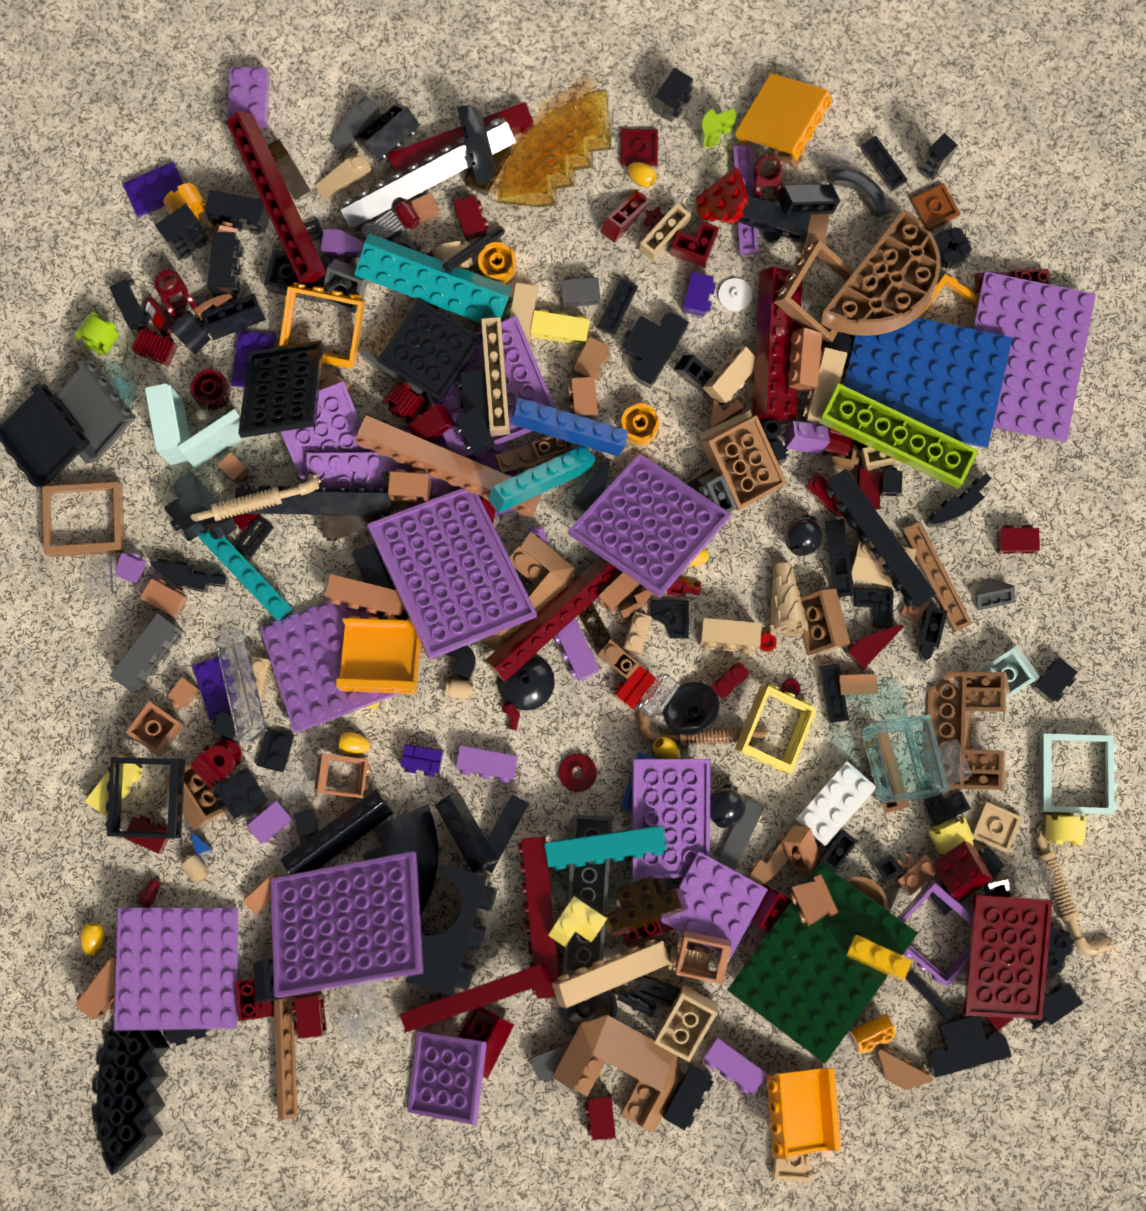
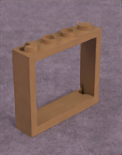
M818 240L813 243L810 242L803 249V255L795 262L794 270L786 277V283L779 289V295L774 303L782 308L802 328L822 333L821 344L833 342L838 331L826 326L823 327L792 300L791 297L816 255L846 282L854 271Z
M106 480V483H98V481H87V484L68 482L67 485L50 483L48 484L49 486L42 487L44 555L47 557L125 553L123 485L117 482V480ZM113 490L115 542L52 546L51 494Z

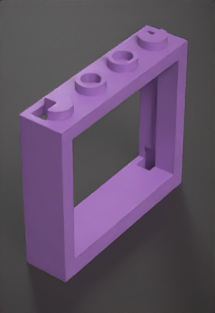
M932 878L897 917L905 922L932 892L970 924L972 912ZM911 944L904 955L909 959L913 957L921 970L924 972L928 970L935 982L943 983L947 987L967 966L969 946L944 973Z

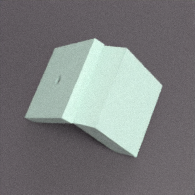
M166 383L145 388L156 451L170 466L190 462L195 469H198L244 439L240 438L238 434L240 416L235 409L190 438L184 401L172 386Z

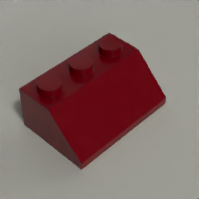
M478 1007L471 1010L458 1037L487 1042L483 1077L488 1079L515 1024L483 1007Z

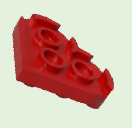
M734 167L696 197V211L701 219L705 221L710 220L711 222L719 220L721 223L733 224L743 216L742 210L745 204L748 205V195L738 168Z

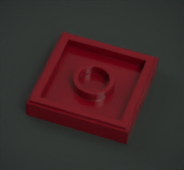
M621 129V166H629L631 163L641 162L651 167H658V130Z

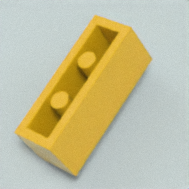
M858 935L855 936L847 954L848 957L902 982L912 963V960Z

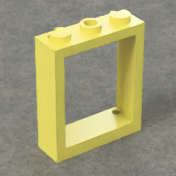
M772 684L760 686L734 750L781 772L791 774L817 709L811 707L812 703L801 699L799 701L794 699L795 695L792 693L778 691L779 687ZM768 696L802 711L782 761L748 746Z

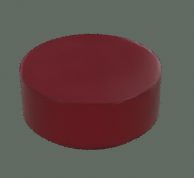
M787 679L781 685L782 693L789 692L794 694L795 697L800 693V684L795 679Z

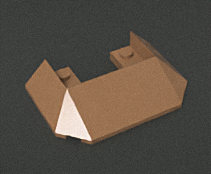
M531 531L509 556L514 568L535 585L527 595L536 613L575 580V568ZM528 621L483 638L481 641L496 651Z
M947 672L928 691L926 769L935 776L944 788L1004 789L1008 771H1005V751L971 750L972 711L1006 712V694H1010L1006 672Z
M609 1015L580 1023L551 1077L569 1089L588 1096L604 1064L607 1062L638 1079L619 1114L638 1124L641 1128L654 1133L682 1081L676 1055L656 1045L651 1038Z

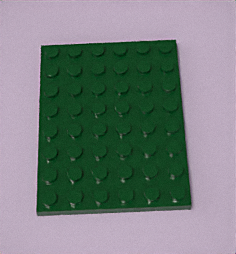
M819 862L804 884L814 882V877L822 875L838 913L831 917L827 914L808 926L806 922L802 923L798 912L801 910L798 903L794 905L793 901H791L727 991L826 1064L888 977L887 974L847 956L855 936L858 935L903 956L918 935V932Z

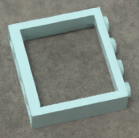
M1039 735L1040 813L1114 814V811L1117 810V800L1114 799V791L1117 790V781L1114 779V772L1117 770V762L1114 760L1117 743L1114 741V736ZM1052 741L1105 742L1106 808L1052 806Z

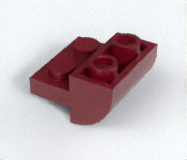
M254 978L235 981L238 1021L274 1017V1002L256 1003Z

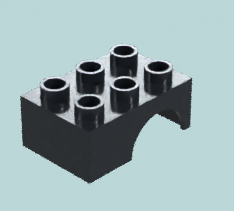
M440 864L438 872L451 878L460 892V913L455 923L448 930L440 934L425 933V935H421L423 973L407 976L405 982L453 996L457 993L458 988L463 990L469 989L475 970V965L466 963L469 949L478 951L481 948L487 927L477 924L481 909L485 911L492 910L498 888L488 886L489 877Z

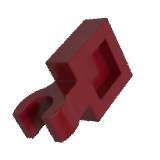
M679 576L667 590V595L686 597V593L700 595L701 581L689 582V577Z

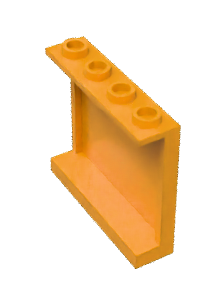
M770 73L735 132L739 143L747 145L748 141L765 145L790 153L794 161H797L799 156L803 154L806 144L813 137L816 127L821 123L826 110L831 106L832 99L828 89Z
M357 616L343 618L345 630L340 679L336 681V687L339 691L417 694L421 642L410 619L399 620L394 617H389L387 620H380L378 617L361 619Z
M815 1068L767 1075L773 1158L788 1159L790 1156L826 1150L840 1151L841 1142L835 1069Z

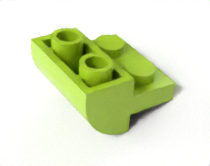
M713 108L705 114L700 133L702 148L717 146L718 142H720L721 133L726 135L734 129L737 115L734 108L717 115Z

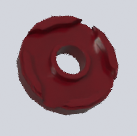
M580 753L566 757L559 768V779L562 785L573 792L588 790L595 783L597 777V768L593 760ZM576 767L581 768L584 772L583 776L578 779L572 775V771Z

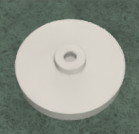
M732 278L726 280L721 285L718 298L725 309L735 312L741 311L750 304L752 290L744 280Z

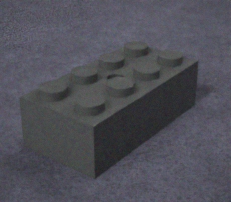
M157 613L109 676L134 693L142 691L147 684L145 682L147 678L157 672L159 668L157 665L161 660L165 661L171 652L169 650L173 645L176 646L181 641V634L183 632Z

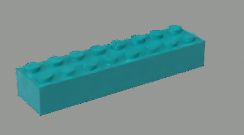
M370 233L364 243L354 274L357 277L413 298L421 299L424 302L482 323L481 319L502 317L512 289L508 285L460 267L446 272L442 267L445 263L444 261Z

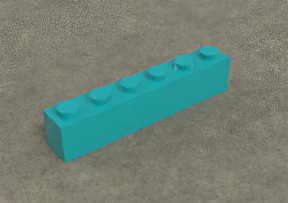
M580 446L493 486L488 499L497 512L501 513L589 472L595 457L587 447Z
M208 530L198 537L277 621L285 618L293 610L225 537L213 539L210 537Z
M659 825L549 841L545 843L548 867H554L555 870L566 868L568 864H574V867L586 865L585 862L593 861V864L605 863V859L610 858L613 861L625 860L624 856L632 855V859L642 858L644 853H651L652 856L664 854L663 851L668 849L665 826Z

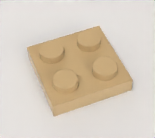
M985 802L972 833L974 840L1008 854L1023 817Z

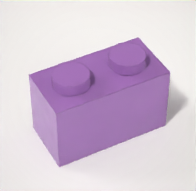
M793 420L784 432L785 448L790 450L821 454L830 442L828 427L824 425Z
M279 801L269 802L264 807V812L260 815L257 813L248 820L250 823L246 827L262 845L294 820Z

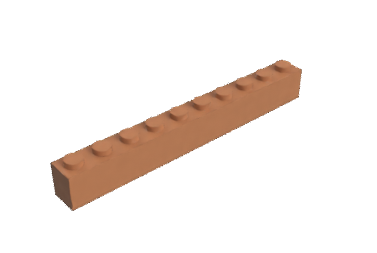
M367 415L356 436L355 443L359 444L362 448L374 450L381 456L393 458L396 462L412 466L415 470L425 471L434 478H440L447 481L450 485L464 488L469 493H476L488 501L493 486L512 478L509 475ZM542 494L522 502L511 509L518 511L524 516L532 517Z

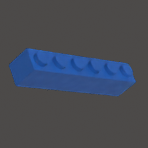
M519 397L513 408L510 420L511 425L615 456H619L623 451L628 430Z

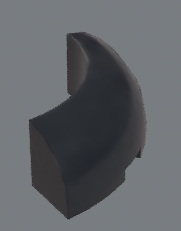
M468 105L459 106L457 110L477 185L481 186L491 181L496 174V165L484 119L477 108Z
M826 167L828 184L852 188L857 191L867 203L871 216L891 212L884 192L869 176L850 167Z

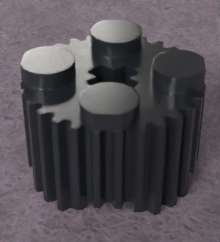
M954 227L953 229L950 228V230L947 228L939 232L935 238L940 254L941 268L945 267V270L947 268L949 270L958 269L970 254L971 244L968 241L969 237H966L967 234H963L960 228Z

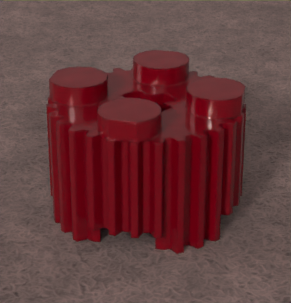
M207 368L200 371V374H196V377H193L194 380L191 381V387H189L190 393L201 408L214 411L215 408L218 410L219 407L222 408L227 405L228 400H230L229 396H231V387L224 375L220 372L218 373L217 370L214 371L212 368L210 370Z
M395 383L381 402L383 404L387 403L390 406L388 410L398 418H406V422L410 424L413 422L412 419L418 416L425 408L426 399L420 394L415 395L407 383Z

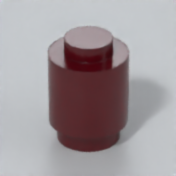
M402 201L395 206V215L405 229L413 230L419 225L420 217L410 203Z

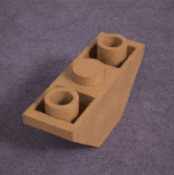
M885 1047L883 1050L877 1048L876 1054L884 1079L904 1090L933 1081L934 1078L929 1076L930 1071L919 1066L916 1069L911 1066L912 1062L904 1057H901L899 1060L893 1056L895 1052Z

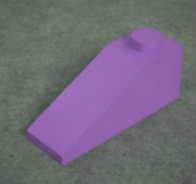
M333 227L331 230L323 231L321 252L326 256L334 258H360L364 246L363 242L342 231L340 228Z

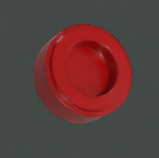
M769 632L761 634L759 649L764 652L772 651L777 645L776 637Z

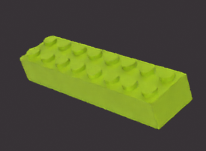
M839 383L819 422L956 489H959L963 484L979 451Z

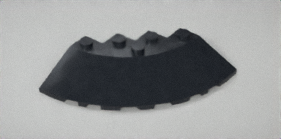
M428 804L373 828L381 847L363 855L365 860H371L408 852L416 853L420 916L431 896L438 868L437 832Z
M114 1019L112 1020L113 1024L110 1031L105 1033L103 1048L99 1049L96 1064L99 1065V1074L97 1078L93 1079L92 1091L97 1094L96 1106H92L93 1123L96 1122L98 1130L96 1138L97 1141L101 1142L103 1149L101 1154L111 1176L149 1150L164 1135L154 1118L166 1104L156 1089L168 1077L159 1060L170 1049L169 1044L159 1030L114 1031Z

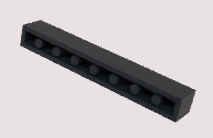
M845 468L828 479L824 485L826 494L834 499L838 511L844 513L847 517L848 525L852 529L855 528L861 543L866 544L870 549L871 557L874 560H878L882 572L891 578L894 589L901 592L905 604L915 610L932 599L936 592Z
M239 485V488L235 489V498H242V496L245 498V495L249 497V494H257L260 491L264 493V490L268 491V489L272 490L270 485H259V488H251V485ZM279 485L278 489L283 491L290 489V486ZM319 486V489L311 493L283 498L282 504L276 505L275 503V506L271 504V507L267 506V508L263 507V509L260 507V510L256 508V511L252 510V512L248 511V513L244 512V514L390 516L391 500L386 487H375V490H367V487L359 486L356 487V490L348 489L347 486H337V489Z

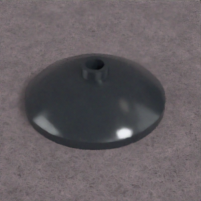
M538 655L531 657L506 681L497 677L498 691L502 699L506 703L514 704L518 710L524 711L534 710L544 705L551 697L555 685L552 668ZM524 677L529 678V682L527 684H524L522 682V679Z
M701 682L683 684L672 691L666 699L663 708L664 720L675 733L680 735L699 734L715 722L720 710V701L716 692L707 684Z
M610 989L567 1008L560 1007L558 1004L560 1020L569 1032L575 1034L582 1022L591 1021L604 1015H609L615 1019L617 1014L616 997ZM584 1004H587L589 1006V1010L587 1012L583 1011L582 1006Z

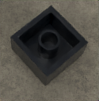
M674 67L654 97L653 112L671 123L674 118L678 119L683 111L682 106L684 103L688 104L692 99L693 94L691 93L694 89L692 86L693 78Z
M248 767L213 786L211 791L231 825L264 806L268 800Z

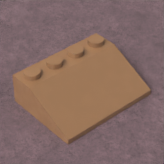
M757 415L700 440L713 471L723 474L736 505V510H741L787 484Z

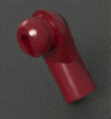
M480 497L493 524L496 509L490 501Z
M504 703L501 710L510 718L508 729L517 731L520 713L514 704Z

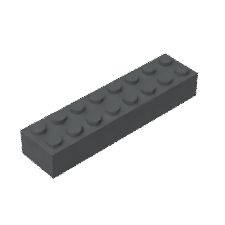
M574 814L572 838L611 833L613 817ZM605 859V863L593 864V861L585 862L586 865L574 867V864H570L567 906L572 898L576 897L602 916L606 914L610 859ZM606 923L603 924L592 942L574 932L568 943L564 946L562 974L573 975L575 970L582 967L590 968L593 966L592 963L603 960Z

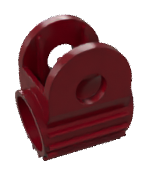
M763 153L761 156L758 155L755 163H753V170L755 171V198L759 199L761 197V186H774L776 198L779 197L782 191L781 172L783 171V165L780 164L781 160L774 154ZM767 158L774 159L776 162L774 173L770 176H761L759 172L761 162Z
M163 269L161 273L159 272L155 276L154 287L173 319L178 315L176 311L188 304L192 310L197 308L178 273L174 270ZM181 292L183 293L184 297L181 301L171 303L169 300L173 296Z
M228 738L221 739L211 748L207 745L195 758L190 767L212 789L213 786L234 774L232 770L240 764L243 752L236 741Z

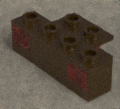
M649 876L615 889L621 908L603 916L607 918L605 923L608 933L617 937L688 910L682 890L673 888L662 892L659 879H653V876Z

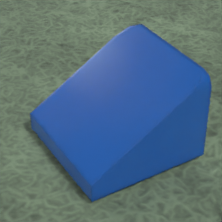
M192 834L195 853L202 854L214 850L198 834Z

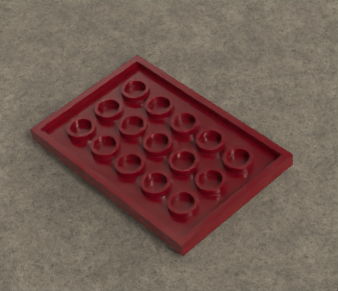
M973 895L963 1014L970 1016L1042 1019L1053 900Z

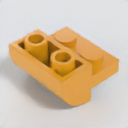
M886 1013L849 1031L859 1054L868 1053L874 1047L890 1042L896 1035L894 1025Z

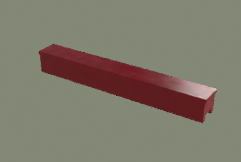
M547 962L402 1012L400 1017L405 1029L404 1032L406 1033L548 984L554 980L551 977Z

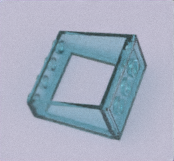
M930 714L876 721L861 727L862 737L867 749V757L870 761L871 775L874 778L876 795L880 804L923 800L949 791ZM905 732L919 788L918 792L892 794L878 737L879 733Z

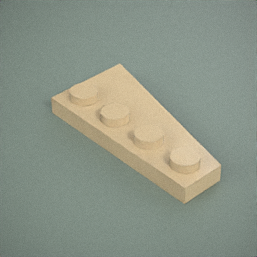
M808 1154L790 1156L788 1159L774 1158L773 1179L813 1182Z

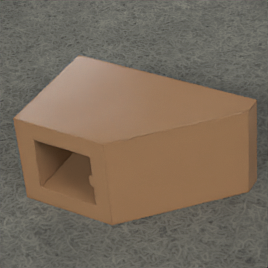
M612 640L598 653V657L626 679L640 666L637 661Z

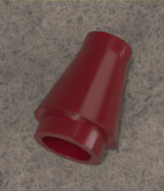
M151 878L136 895L137 899L135 902L145 908L153 906L161 883Z

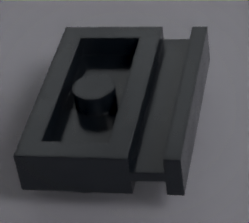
M267 728L256 766L285 773L295 735Z

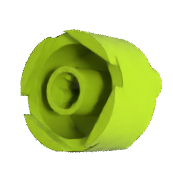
M90 312L78 327L74 336L78 341L83 339L85 342L84 346L100 355L104 353L107 356L118 340L119 333L115 330L117 327L112 322H104L97 314Z

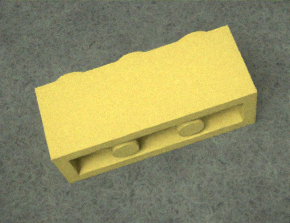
M545 309L534 310L530 331L531 337L585 346L590 319L582 315H576V317L568 316L567 313L563 312L554 314Z
M121 754V755L119 756V757H126V758H128L126 755H123V754ZM123 764V799L129 794V787L132 783H137L143 775L141 773L143 768L138 764ZM109 772L105 774L85 800V802L105 816H108L106 803L109 797L107 792V783L110 778Z

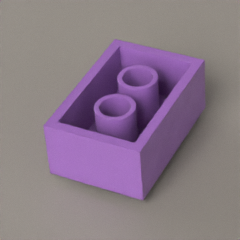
M230 67L228 119L237 111L251 113L254 115L259 128L268 129L270 74L268 69L264 67Z
M714 1036L702 1054L703 1062L713 1070L716 1067L720 1069L719 1074L729 1082L735 1080L737 1082L736 1086L746 1094L749 1091L754 1094L767 1075L765 1071L716 1036Z

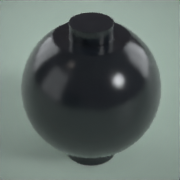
M805 514L787 525L784 532V541L787 548L795 555H810L821 545L822 531L816 523V519L811 515Z
M725 784L723 788L714 791L710 795V819L720 828H727L741 821L745 814L746 806L736 786Z

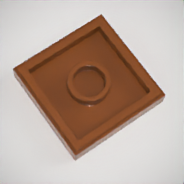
M944 182L910 199L927 231L961 215Z

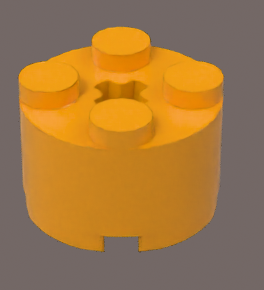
M193 183L182 184L177 187L178 191L175 193L170 191L165 196L163 203L169 214L186 203L196 218L201 220V215L205 212L206 201Z
M492 242L487 244L480 252L478 264L481 276L502 284L513 279L516 273V257L511 248L502 242Z
M638 403L624 411L621 419V428L628 430L626 440L633 445L642 446L648 445L655 439L659 429V417L651 406ZM639 422H642L643 426L637 427V424H639Z

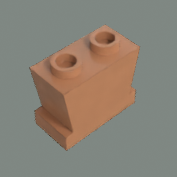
M822 875L814 877V882L792 887V893H790L794 905L797 903L801 911L798 914L802 923L806 922L808 926L827 914L831 917L838 913Z

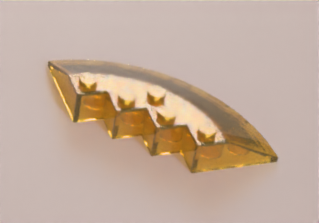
M606 89L583 94L584 97L574 101L570 99L566 101L567 104L560 108L555 107L545 114V118L537 125L533 124L531 126V129L527 131V135L520 143L516 144L510 154L511 158L508 164L504 166V174L498 187V203L538 208L557 205V189L575 187V170L593 168V152L611 149V126Z

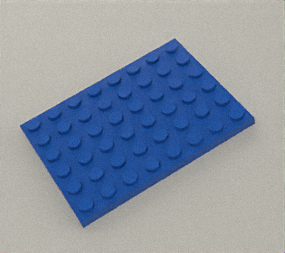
M916 318L908 325L889 333L870 336L856 335L844 386L964 444L987 449L1013 337Z

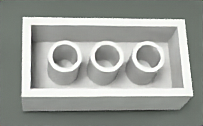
M846 761L797 815L794 821L799 826L811 828L814 839L821 846H826L877 787Z

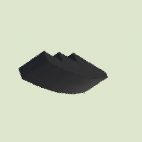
M511 795L487 840L498 860L485 869L490 873H493L529 803L514 795Z

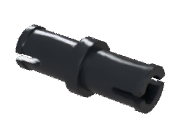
M624 989L620 990L619 996L616 998L617 1001L632 1007L631 1010H638L650 1018L653 1017L657 1006L642 1000L641 996H635Z

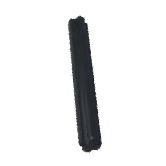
M497 226L448 259L442 267L446 272L452 271L484 249L487 244L500 238L505 234V230L502 226Z

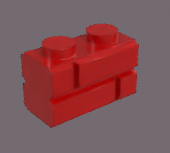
M639 666L624 683L621 681L614 689L616 692L614 697L633 710L656 681V677Z

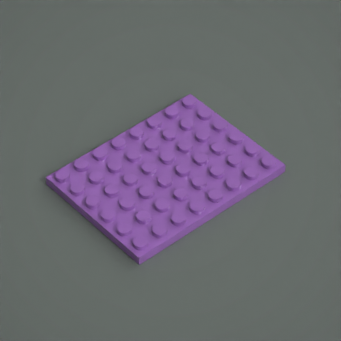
M990 272L983 273L972 329L1013 337L993 428L1067 442L1096 294Z
M462 488L367 524L372 540L429 660L537 617V613L478 494L469 493L466 489Z
M415 852L271 879L274 997L280 998L423 973Z

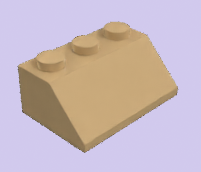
M858 539L851 568L852 578L893 587L891 578L882 572L878 560H874L871 557L870 549ZM903 547L914 562L916 549Z

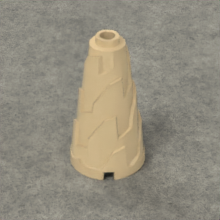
M779 560L773 568L770 634L777 636V632H782V636L800 635L804 633V629L805 631L809 629L800 592L796 584L794 568L791 563H788V560Z

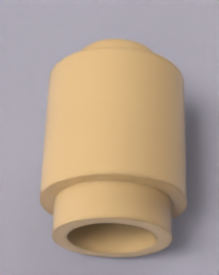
M469 679L446 680V696L469 699V695H473L474 684L470 683Z
M189 854L181 861L183 863L181 868L197 884L209 875L208 868L196 854L193 856Z

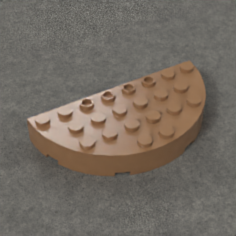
M903 209L824 309L822 325L846 334L880 335L908 325L924 312L935 293L940 271V254L931 232L922 226L923 223L916 216Z

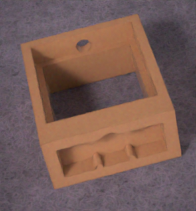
M622 573L598 596V602L612 615L642 585L625 573Z
M318 754L314 793L363 798L367 794L368 784L365 783L366 775L368 776L370 772L368 759ZM329 760L359 764L355 793L326 789Z
M684 931L683 937L679 936L677 948L680 949L679 955H675L673 961L676 975L723 984L732 947L731 940ZM688 941L721 948L716 971L683 965Z

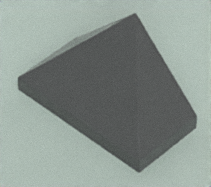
M987 580L976 593L977 610L1015 603L1014 585L997 580Z

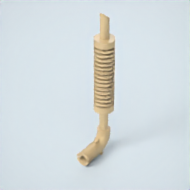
M309 472L307 474V482L298 484V487L279 491L278 487H275L272 490H264V493L260 491L257 494H249V497L245 495V498L242 496V498L230 499V502L226 500L223 503L211 504V510L192 514L191 519L193 521H200L214 517L215 521L222 520V517L226 519L229 516L241 515V512L244 514V512L256 511V508L260 510V507L261 509L263 507L267 508V506L271 507V504L272 506H275V503L279 505L282 504L283 498L298 494L302 496L319 489L321 480L318 473L312 472L311 474Z
M1040 831L1037 836V843L1042 855L1038 856L1039 862H1042L1041 866H1044L1042 869L1045 870L1044 874H1047L1045 877H1048L1046 879L1049 881L1048 885L1051 884L1049 887L1050 889L1052 888L1051 892H1054L1052 895L1055 896L1054 900H1057L1055 903H1058L1057 907H1059L1058 911H1061L1062 921H1068L1075 938V946L1083 954L1089 956L1096 955L1097 957L1103 952L1115 949V944H1109L1114 942L1111 937L1095 943L1094 941L1087 943L1085 937H1082L1076 918L1080 917V915L1076 911L1077 907H1074L1075 903H1072L1074 900H1071L1073 897L1070 896L1071 892H1068L1070 889L1067 888L1068 885H1065L1067 882L1064 881L1065 877H1062L1064 874H1061L1063 872L1060 870L1061 866H1058L1059 862H1056L1058 861V859H1055L1057 857L1055 851L1049 852L1042 831Z

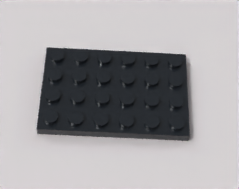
M322 340L249 352L238 430L240 438L316 426L324 348Z

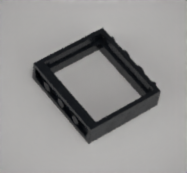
M111 757L110 767H108L110 778L107 783L109 797L106 803V811L108 813L105 826H107L106 836L182 838L185 759ZM123 764L170 765L167 832L120 831Z

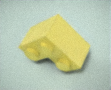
M573 897L548 936L563 946L568 943L574 932L592 942L607 918L576 897Z

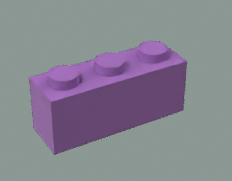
M575 618L554 639L557 644L561 643L564 649L561 651L565 662L569 660L571 664L569 671L572 678H577L579 682L599 673L600 670Z
M460 745L456 769L460 770L459 774L471 776L472 772L479 774V778L490 779V776L498 777L497 781L509 783V780H514L518 756Z

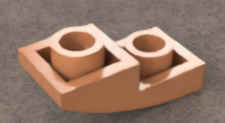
M222 221V224L216 223L215 230L211 229L210 236L213 237V232L237 234L238 229L233 227V223Z
M230 294L217 296L194 309V312L198 319L204 323L202 313L234 300Z
M646 588L638 590L636 592L637 595L634 596L636 604L629 603L623 606V610L620 611L623 621L631 617L634 612H638L653 593Z
M840 675V695L878 694L877 675Z
M274 872L260 882L258 887L242 901L255 915L271 902V879L278 877Z

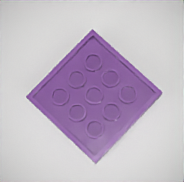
M697 851L678 889L683 891L688 910L660 921L681 933L689 931L731 940L732 947L729 959H731L768 889ZM703 944L709 947L710 949L720 953V947Z
M417 1032L407 1112L472 1125L477 1124L487 1042L428 1032Z

